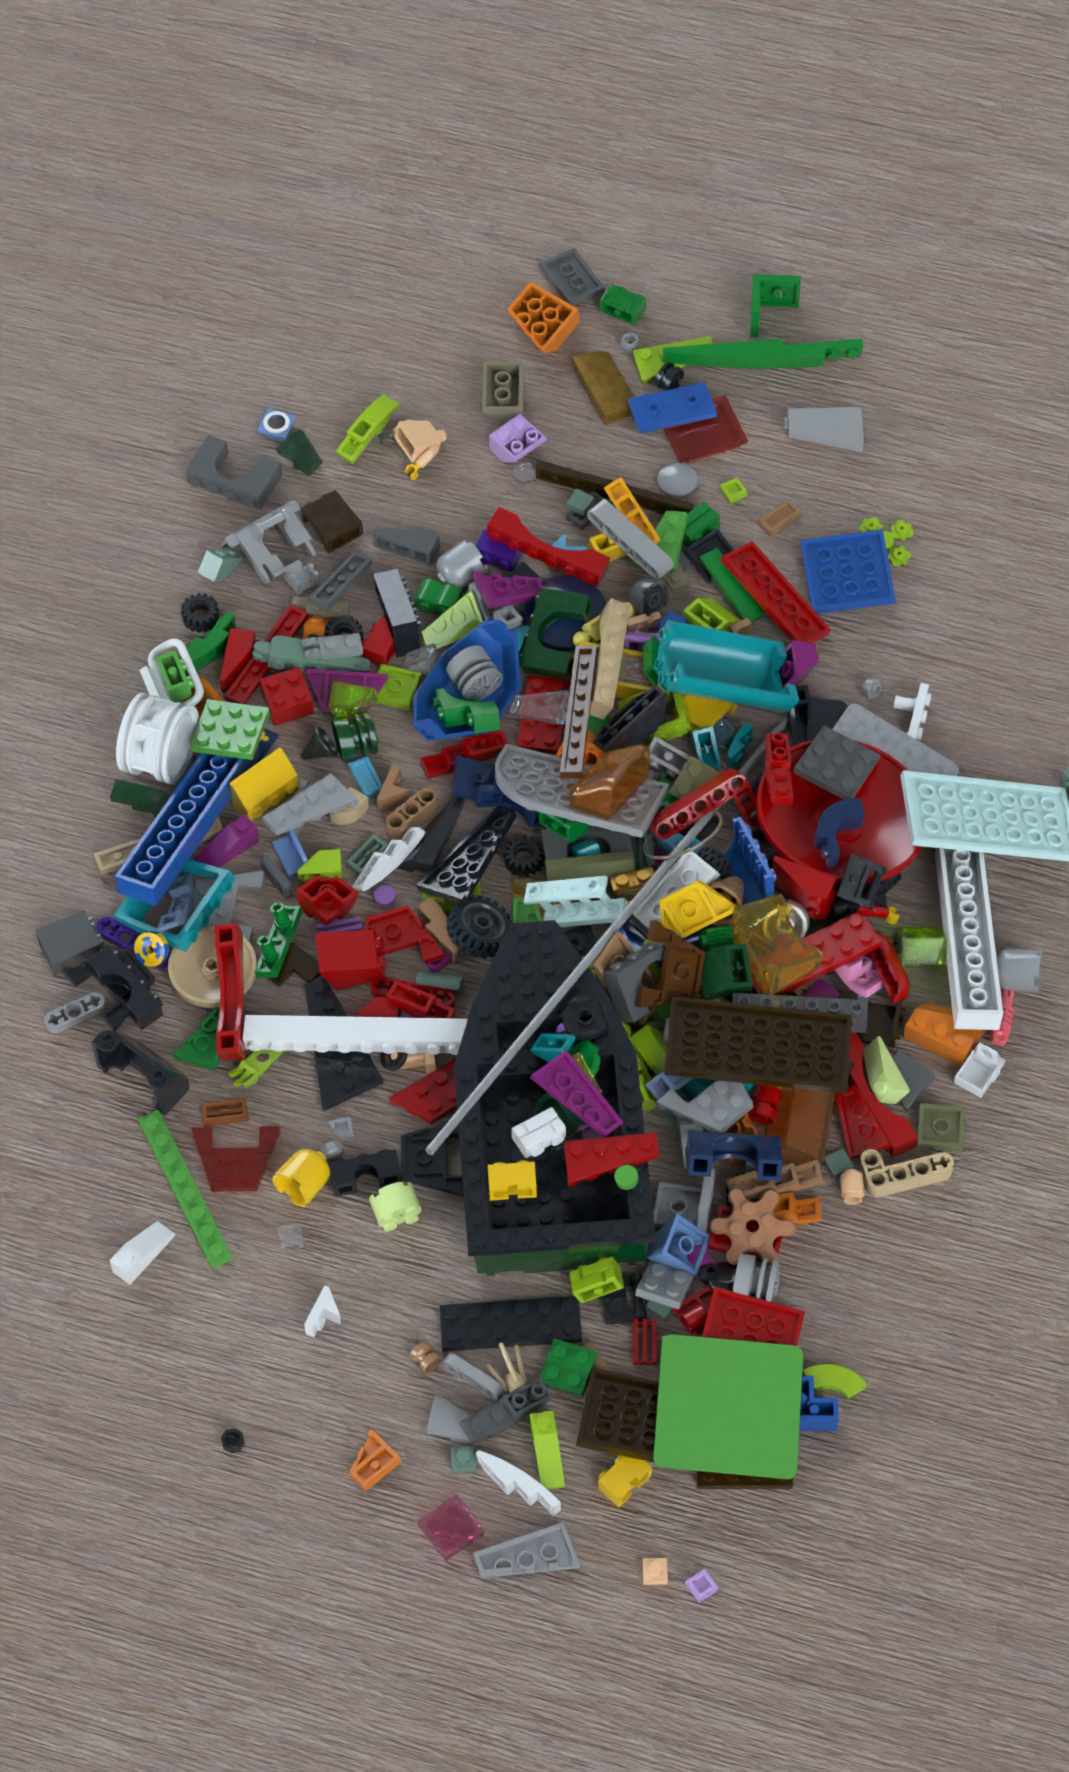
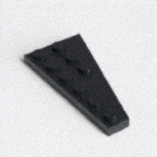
M497 806L416 884L418 891L465 906L516 819L515 810Z
M324 977L305 984L309 1016L348 1017ZM314 1051L323 1111L383 1084V1078L368 1053L350 1051L348 1053L327 1051L322 1053Z

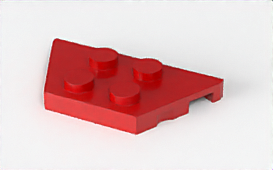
M456 1058L389 1097L390 1104L406 1109L407 1113L419 1116L429 1124H433L457 1109L454 1076Z

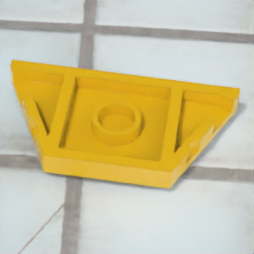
M697 880L661 898L659 901L660 923L665 928L674 931L676 935H681L682 938L738 911L737 905L701 880Z

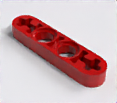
M386 977L371 981L370 991L374 998L386 997L390 986L396 980L432 995L435 994V1001L451 1008L455 1005V995L449 989L419 985L413 982ZM380 985L384 986L381 991H377ZM444 997H448L446 1003H442Z

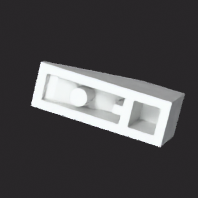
M155 1222L125 1243L110 1259L112 1272L130 1285L173 1239L175 1233L160 1222Z

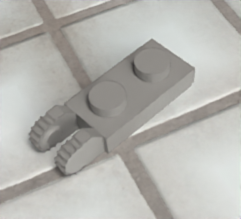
M359 633L318 638L310 637L302 640V647L314 648L305 651L304 656L306 659L321 658L323 660L360 656L363 654Z

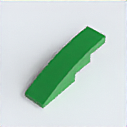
M717 548L700 556V563L710 573L711 581L723 593V600L741 620L748 618L753 623L764 617L754 598L720 561L723 555Z

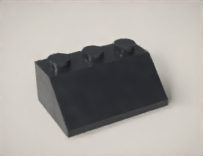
M809 699L807 741L814 740L824 725L833 729L848 705L838 700Z

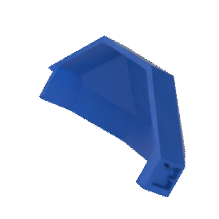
M490 616L441 655L413 695V727L426 741L489 733L475 734L472 727L468 726V724L445 728L443 721L438 719L437 710H434L433 698L436 697L435 689L444 688L449 695L460 700L464 698L458 690V685L453 683L447 674L446 668L455 655L471 646L483 647L491 658V662L496 665L502 674V681L499 687L486 698L477 701H494L499 711V720L521 690L517 628L508 629L504 622L499 619L494 620Z

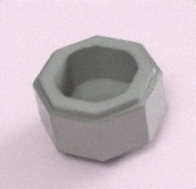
M332 1140L325 1143L320 1148V1152L326 1157L327 1161H333L343 1153V1148L339 1141Z

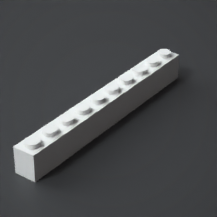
M245 1015L243 1041L245 1049L252 1051L273 1050L280 1052L283 1050H294L296 1052L318 1051L322 1053L327 1051H339L342 1053L358 1051L363 1053L384 1052L387 1054L406 1052L408 1054L429 1053L435 1055L451 1053L457 1055L468 1019Z

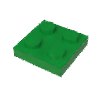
M553 1339L539 1378L547 1387L583 1397L590 1380L591 1370L594 1368L599 1354L597 1351Z

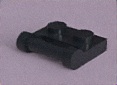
M851 854L836 896L868 910H873L875 905L873 901L882 876L886 875L887 868ZM872 870L875 873L866 898L863 899L860 896L869 871Z
M641 1274L622 1277L624 1288L603 1296L606 1325L633 1323V1319H638V1321L647 1319L643 1298L635 1296L636 1288L642 1278ZM632 1286L635 1311L628 1313L625 1287Z

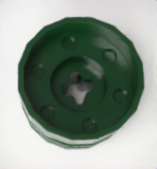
M367 710L361 711L362 721H360L357 712L353 713L352 724L349 723L345 715L331 719L335 743L342 762L356 759L357 748H360L364 757L368 755L367 746H369L372 755L378 753L376 727Z

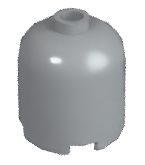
M467 538L439 557L437 561L438 574L436 577L441 584H449L463 589L475 582L473 579L474 571L482 572V575L489 573L487 565L483 567L480 561L483 558L481 553L472 542L468 543Z
M1005 949L1001 951L997 957L1000 988L1015 992L1040 994L1039 988H1041L1043 968H1040V962L1043 959V950Z

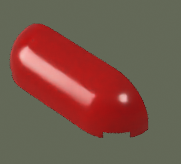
M874 930L882 942V947L870 952L869 955L892 1003H897L901 999L903 1002L910 991L908 975L891 940L884 933Z

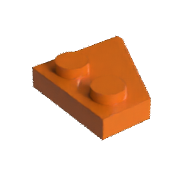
M372 1429L368 1432V1439L364 1447L360 1448L358 1458L349 1471L350 1476L365 1491L402 1462L401 1457Z

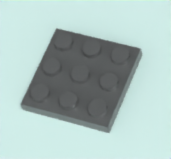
M824 725L795 766L793 773L843 800L853 799L878 763L881 755Z

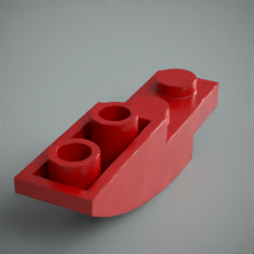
M766 733L765 769L767 795H770L771 803L792 804L794 796L790 773L791 756L788 734Z

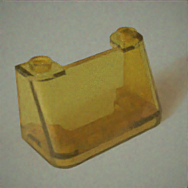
M782 894L734 907L731 921L735 945H747L751 973L763 993L768 996L778 993L818 968L823 959L821 951L812 945L806 948L791 925L789 919L792 907Z

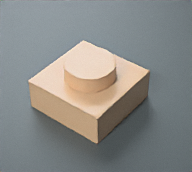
M643 1558V1585L667 1584V1558Z

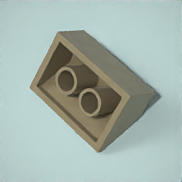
M483 362L482 412L503 425L518 414L523 416V362Z

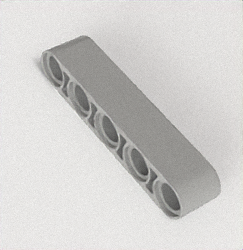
M602 499L587 512L589 520L652 578L659 580L674 567L672 559L607 500Z

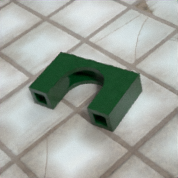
M541 588L540 593L535 599L536 607L534 614L532 613L530 616L529 631L524 636L523 652L519 654V666L525 673L571 680L574 656L571 653L545 648L543 646V635L550 624L560 619L588 622L593 602L585 594Z

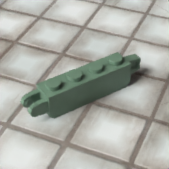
M276 635L271 639V642L258 641L253 646V659L268 662L267 667L276 670H291L300 667L302 673H306V669L368 673L370 660L358 656L323 660L321 658L306 659L304 656L305 651L314 648L302 647V640L304 639Z

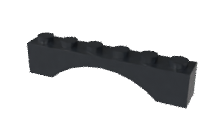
M808 685L796 686L799 701L792 710L787 712L793 746L807 741L808 701L810 699Z

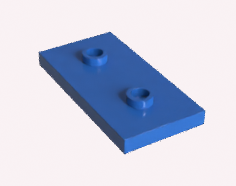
M705 382L628 398V405L639 434L717 417L716 408Z

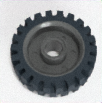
M471 895L465 906L456 903L447 919L448 924L446 928L449 930V937H453V944L459 943L458 949L462 950L465 948L466 954L469 955L472 952L473 957L476 958L480 954L482 959H486L488 956L493 958L510 923H513L512 920H509L510 914H504L506 909L503 906L498 908L499 903L496 901L491 903V898L486 897L483 900L481 895H478L477 898Z

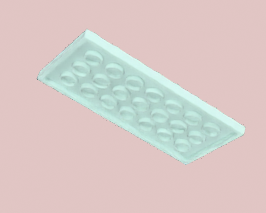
M904 770L900 775L911 845L1069 861V804L1066 788Z

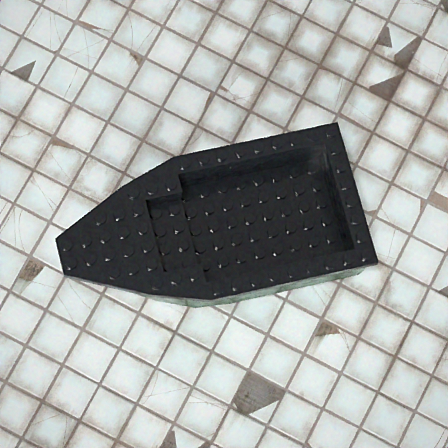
M555 920L510 923L472 1003L454 1064L457 1110L582 961L581 956ZM589 968L583 972L458 1124L468 1257L474 1256L477 1273H487V1276H495V1272L524 1271L525 1274L577 1270L579 1266L596 1263L603 1257H613L617 1263L627 1262L628 1266L636 1265V1261H646L649 1243L656 1242L648 1161L633 1166L637 1170L639 1180L632 1189L625 1190L618 1187L615 1181V1172L598 1175L597 1178L589 1181L586 1179L576 1182V1185L569 1187L566 1161L550 1152L553 1145L544 1148V1151L536 1157L531 1155L525 1158L512 1139L513 1127L550 1107L554 1109L565 1125L566 1137L576 1132L577 1127L586 1124L530 1078L532 1074L548 1063L530 1051L541 1033L556 1034L557 1027L563 1023V1011L568 1006V1003L580 996L593 997V1000L601 1001L608 1011L606 1032L595 1039L587 1040L595 1043L600 1050L597 1051L598 1056H600L599 1069L591 1082L624 1122L606 1137L645 1134L636 1051L609 996ZM583 1014L580 1020L588 1022L592 1018ZM575 1040L573 1047L580 1041ZM522 1160L535 1163L537 1197L518 1199L517 1194L508 1195L509 1199L490 1201L488 1165H493L497 1162H504L506 1164L516 1163Z

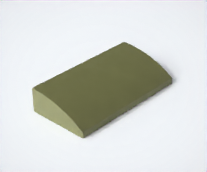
M632 851L545 860L547 881L607 876L606 888L611 893L609 876L635 871Z

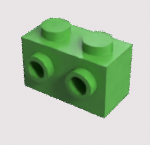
M176 650L156 657L171 701L177 703L193 697L191 688H194L190 675L186 677L185 671H187V667L183 659L179 660Z

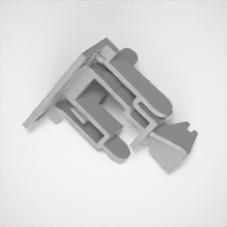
M295 500L286 503L225 537L220 544L222 548L228 545L230 549L239 545L264 584L269 583L270 579L274 581L282 576L298 595L319 583L318 572L314 570L313 564L309 563L304 567L298 559L284 567L276 554L271 555L262 542L264 531L277 524L293 550L302 546L310 558L316 556L315 550L310 544L312 538L295 514L301 510Z

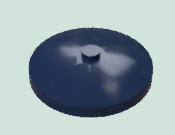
M556 576L541 582L544 588L588 595L593 602L589 621L599 616L606 606L603 595L594 585L586 584L574 576ZM535 601L525 602V626L528 625L530 627L529 620L531 614H534ZM560 619L553 622L544 632L543 646L556 651H575L576 646L573 643V636L575 633L583 631V625L588 622L571 619Z

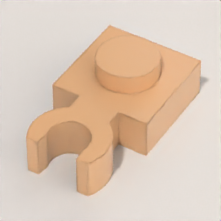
M654 612L649 616H646L645 613L628 618L626 633L627 631L648 632V628H657L658 622L661 619L660 612Z

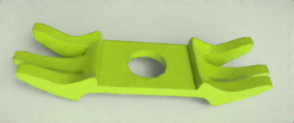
M273 1050L254 1051L245 1061L242 1060L236 1069L228 1073L231 1078L243 1074L233 1083V1086L243 1085L244 1087H249L258 1082L261 1074L283 1052L288 1050L280 1052ZM260 1053H267L270 1056L266 1062H259L257 1060V1056Z

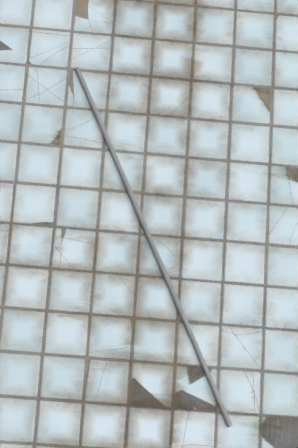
M783 718L771 733H782L788 726L789 721ZM765 740L739 770L744 777L764 755ZM737 777L732 780L731 784L736 782ZM709 812L701 817L670 855L684 851L715 813ZM679 856L665 859L425 1150L428 1154L433 1155Z

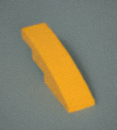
M621 477L604 487L617 510L655 544L661 541Z

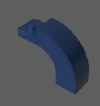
M496 779L493 785L479 786L474 800L477 808L490 806L509 807L520 813L529 827L543 826L539 823V812L527 810L508 798L498 787Z
M861 798L836 802L828 807L820 817L814 835V850L821 849V855L826 860L827 867H836L840 856L836 834L843 830L861 829L865 813Z

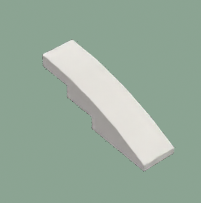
M409 827L401 840H391L384 853L374 852L352 887L357 891H366L383 880L414 850L426 832L420 827Z
M479 1450L476 1452L477 1464L507 1495L516 1490L530 1506L538 1500L553 1517L561 1511V1502L542 1484L524 1471Z

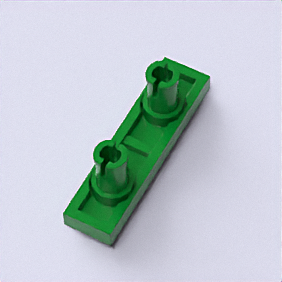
M274 903L270 907L275 917L269 936H261L257 940V944L262 951L254 971L258 978L278 977L303 913L301 906Z

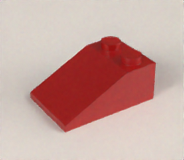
M774 856L773 870L776 875L774 883L791 900L798 902L807 911L809 917L825 921L831 905L835 901L836 878Z

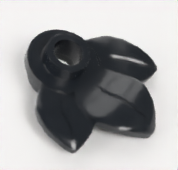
M719 1262L714 1266L708 1265L700 1269L699 1277L701 1282L706 1286L710 1285L712 1290L714 1287L729 1290V1285L734 1284L737 1265H732L729 1262Z

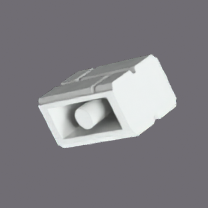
M552 1107L512 1128V1139L525 1158L531 1155L533 1157L540 1155L544 1148L550 1145L556 1146L566 1137L565 1125Z

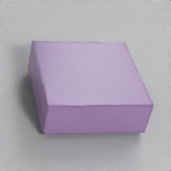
M706 1569L685 1581L686 1587L698 1603L719 1589Z

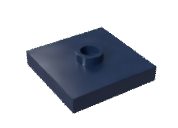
M457 756L454 766L453 796L474 801L479 786L493 785L495 765Z

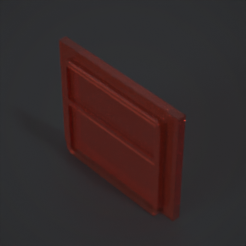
M726 395L712 399L717 411V417L663 429L679 463L697 461L739 448L741 444L748 443L747 437Z

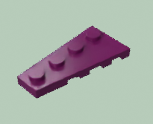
M567 1050L531 1075L530 1078L602 1137L605 1138L624 1123Z

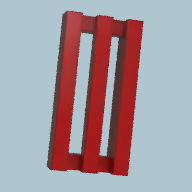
M633 1319V1365H657V1319H652V1321ZM638 1327H643V1359H638ZM647 1327H652V1359H647Z

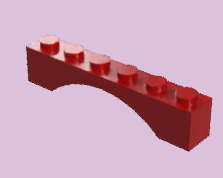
M499 506L487 524L486 536L491 540L505 544L512 550H518L532 559L544 562L549 567L563 571L569 576L581 579L586 584L598 587L608 570L610 557L593 549L566 550L548 545L532 535L521 523L517 514Z
M237 924L216 925L215 949L220 981V1013L216 1032L217 1054L223 1061L245 1059V1045L243 1041V932Z
M851 1032L849 1060L854 1063V1066L848 1077L849 1089L857 1087L861 1091L893 1145L884 1149L890 1153L892 1158L916 1148L918 1136L908 1119L887 1109L870 1091L862 1069L864 1045L856 1032Z

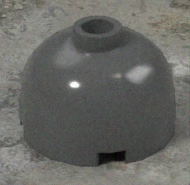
M651 577L637 581L631 588L628 599L635 614L639 616L646 613V616H649L654 612H659L663 606L666 607L669 600L668 586L662 581Z

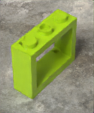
M665 691L668 694L667 702L675 700L679 718L659 726L656 732L651 734L635 749V753L647 750L655 736L667 742L693 731L684 694ZM641 693L618 701L619 711Z

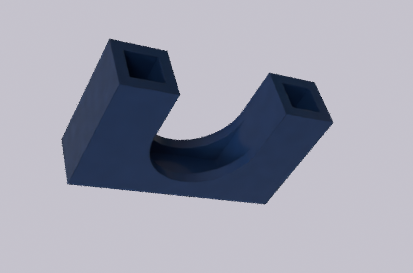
M688 1131L686 1148L688 1175L711 1177L712 1162L723 1158H735L753 1164L756 1168L757 1180L781 1181L783 1159L779 1136Z

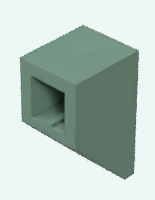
M228 546L206 550L198 573L214 582L224 581L242 561L243 557L237 554V550L234 548L230 549Z

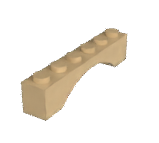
M612 598L601 612L599 623L601 643L590 709L591 716L603 720L614 706L630 611L629 604Z

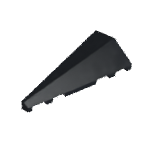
M457 796L452 798L424 829L426 833L414 850L397 867L398 869L412 873L416 869L429 873L437 865L445 844L449 842L466 799Z

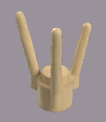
M501 1342L499 1347L510 1372L505 1376L506 1381L500 1377L490 1364H487L486 1368L502 1385L504 1393H511L527 1385L528 1381L525 1376L519 1346H514L519 1369L518 1373V1371L514 1370L504 1344Z

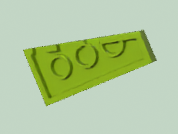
M711 336L633 350V357L642 386L648 384L649 380L656 378L659 370L665 364L661 359L663 348L713 344ZM674 364L675 367H680L682 369L684 366H686L682 364Z

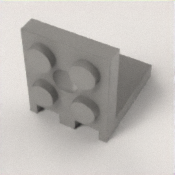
M712 1169L711 1177L704 1176L702 1188L659 1182L653 1214L654 1226L662 1228L674 1214H678L707 1233L714 1194L715 1170ZM679 1203L685 1208L681 1212H676L672 1209V1206Z

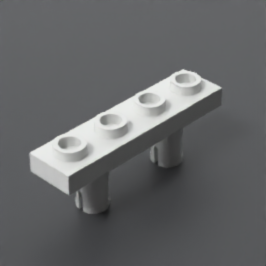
M924 683L920 684L917 698L913 699L896 695L894 709L912 712L913 716L909 732L906 734L920 741L923 733V728H920V725L925 723L927 711L924 710L925 705H930L932 695L928 693L929 684Z

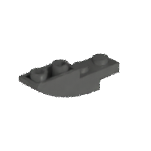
M541 1378L503 1396L499 1402L461 1420L459 1425L471 1443H474L486 1436L490 1438L511 1427L549 1402L553 1396Z

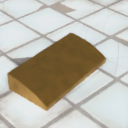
M590 352L572 357V367L604 425L632 416L628 405V398H633L634 395L609 352Z

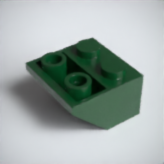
M746 944L724 945L705 952L701 976L704 998L733 996V993L748 994L753 983Z

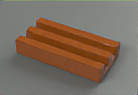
M246 1097L201 1103L204 1127L248 1121ZM242 1106V1108L228 1109V1107ZM220 1109V1111L206 1112V1110Z

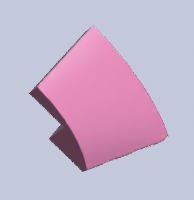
M862 956L835 969L841 980L851 990L864 998L869 997L884 987L876 968L873 967L872 959L867 956Z

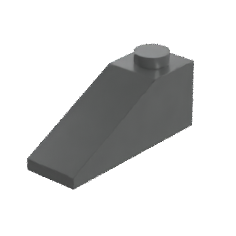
M421 528L374 531L373 544L374 547L431 565L440 548V535Z

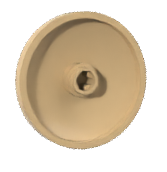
M215 926L202 928L198 934V940L192 943L186 952L173 948L168 961L169 978L176 993L193 1005L207 1008L220 1007V981L215 949ZM243 936L244 994H246L256 977L254 971L256 970L257 960L252 945Z

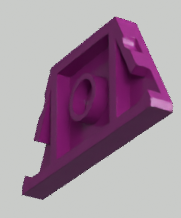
M306 669L322 712L329 714L353 715V713L357 712L358 716H361V711H368L388 679L387 674Z

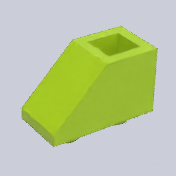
M341 850L317 851L298 870L299 885L305 884L318 875L320 878H335L337 876L343 880Z

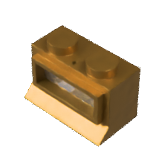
M648 867L609 876L612 894L617 899L625 898L629 904L654 874L653 868Z

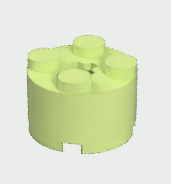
M403 1182L387 1185L378 1190V1196L374 1197L372 1194L369 1198L378 1225L383 1227L385 1232L396 1229L400 1223L412 1224L419 1220L418 1214L422 1209L411 1182H408V1186H404Z

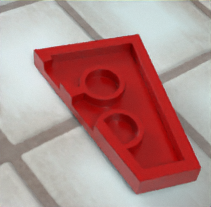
M859 1088L847 1089V1094L835 1093L849 1158L860 1157L868 1149L879 1151L893 1146Z

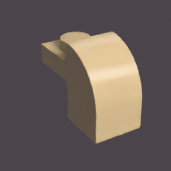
M350 786L348 790L358 799V805L354 807L349 805L341 808V811L335 814L331 812V822L339 825L356 822L369 809L368 797Z

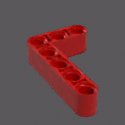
M729 768L657 813L652 819L649 829L659 839L666 840L732 799L743 820L752 827H759L757 812L754 817L750 818L751 814L756 811V796L747 779L738 770ZM737 777L736 782L731 784L732 780ZM719 789V792L713 796L714 791ZM747 794L746 798L741 801L742 796ZM701 800L700 805L695 807L696 802ZM683 812L682 816L676 819L677 815ZM661 824H664V827L661 830H658L659 826Z

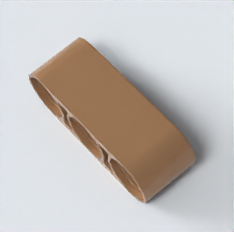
M431 787L422 788L387 817L386 827L389 838L401 840L409 827H418L437 811L438 801L435 789Z

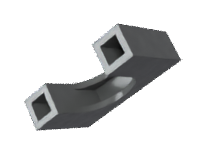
M208 435L186 469L188 483L194 487L206 489L213 494L222 495L231 501L243 503L247 507L261 510L282 476L281 462L263 455L255 469L248 476L242 479L225 478L218 473V470L228 455L227 441Z
M588 825V832L570 843L549 829L541 830L544 861L568 858L572 852L570 846L589 838L598 842L599 847L607 853L633 852L631 838L626 833Z
M658 942L647 943L642 946L643 949L628 954L625 960L611 964L610 969L603 972L620 1021L634 1023L650 1013L648 1006L645 1008L635 1007L638 988L641 987L643 972L650 963H656L661 971L665 944Z

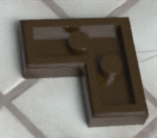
M291 942L278 977L268 978L278 987L293 973L297 974L307 983L316 980L321 975L319 962Z

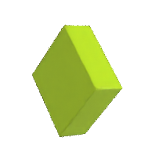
M737 477L719 485L720 492L729 504L747 497V490Z

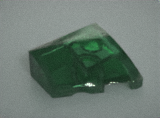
M301 429L287 437L276 448L278 454L292 461L294 468L308 476H311L322 464L321 458L305 432Z

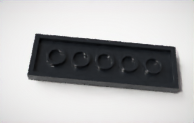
M575 1296L440 1305L442 1352L500 1348L499 1343L501 1342L504 1344V1347L552 1344L553 1339L568 1343L582 1342L579 1300Z

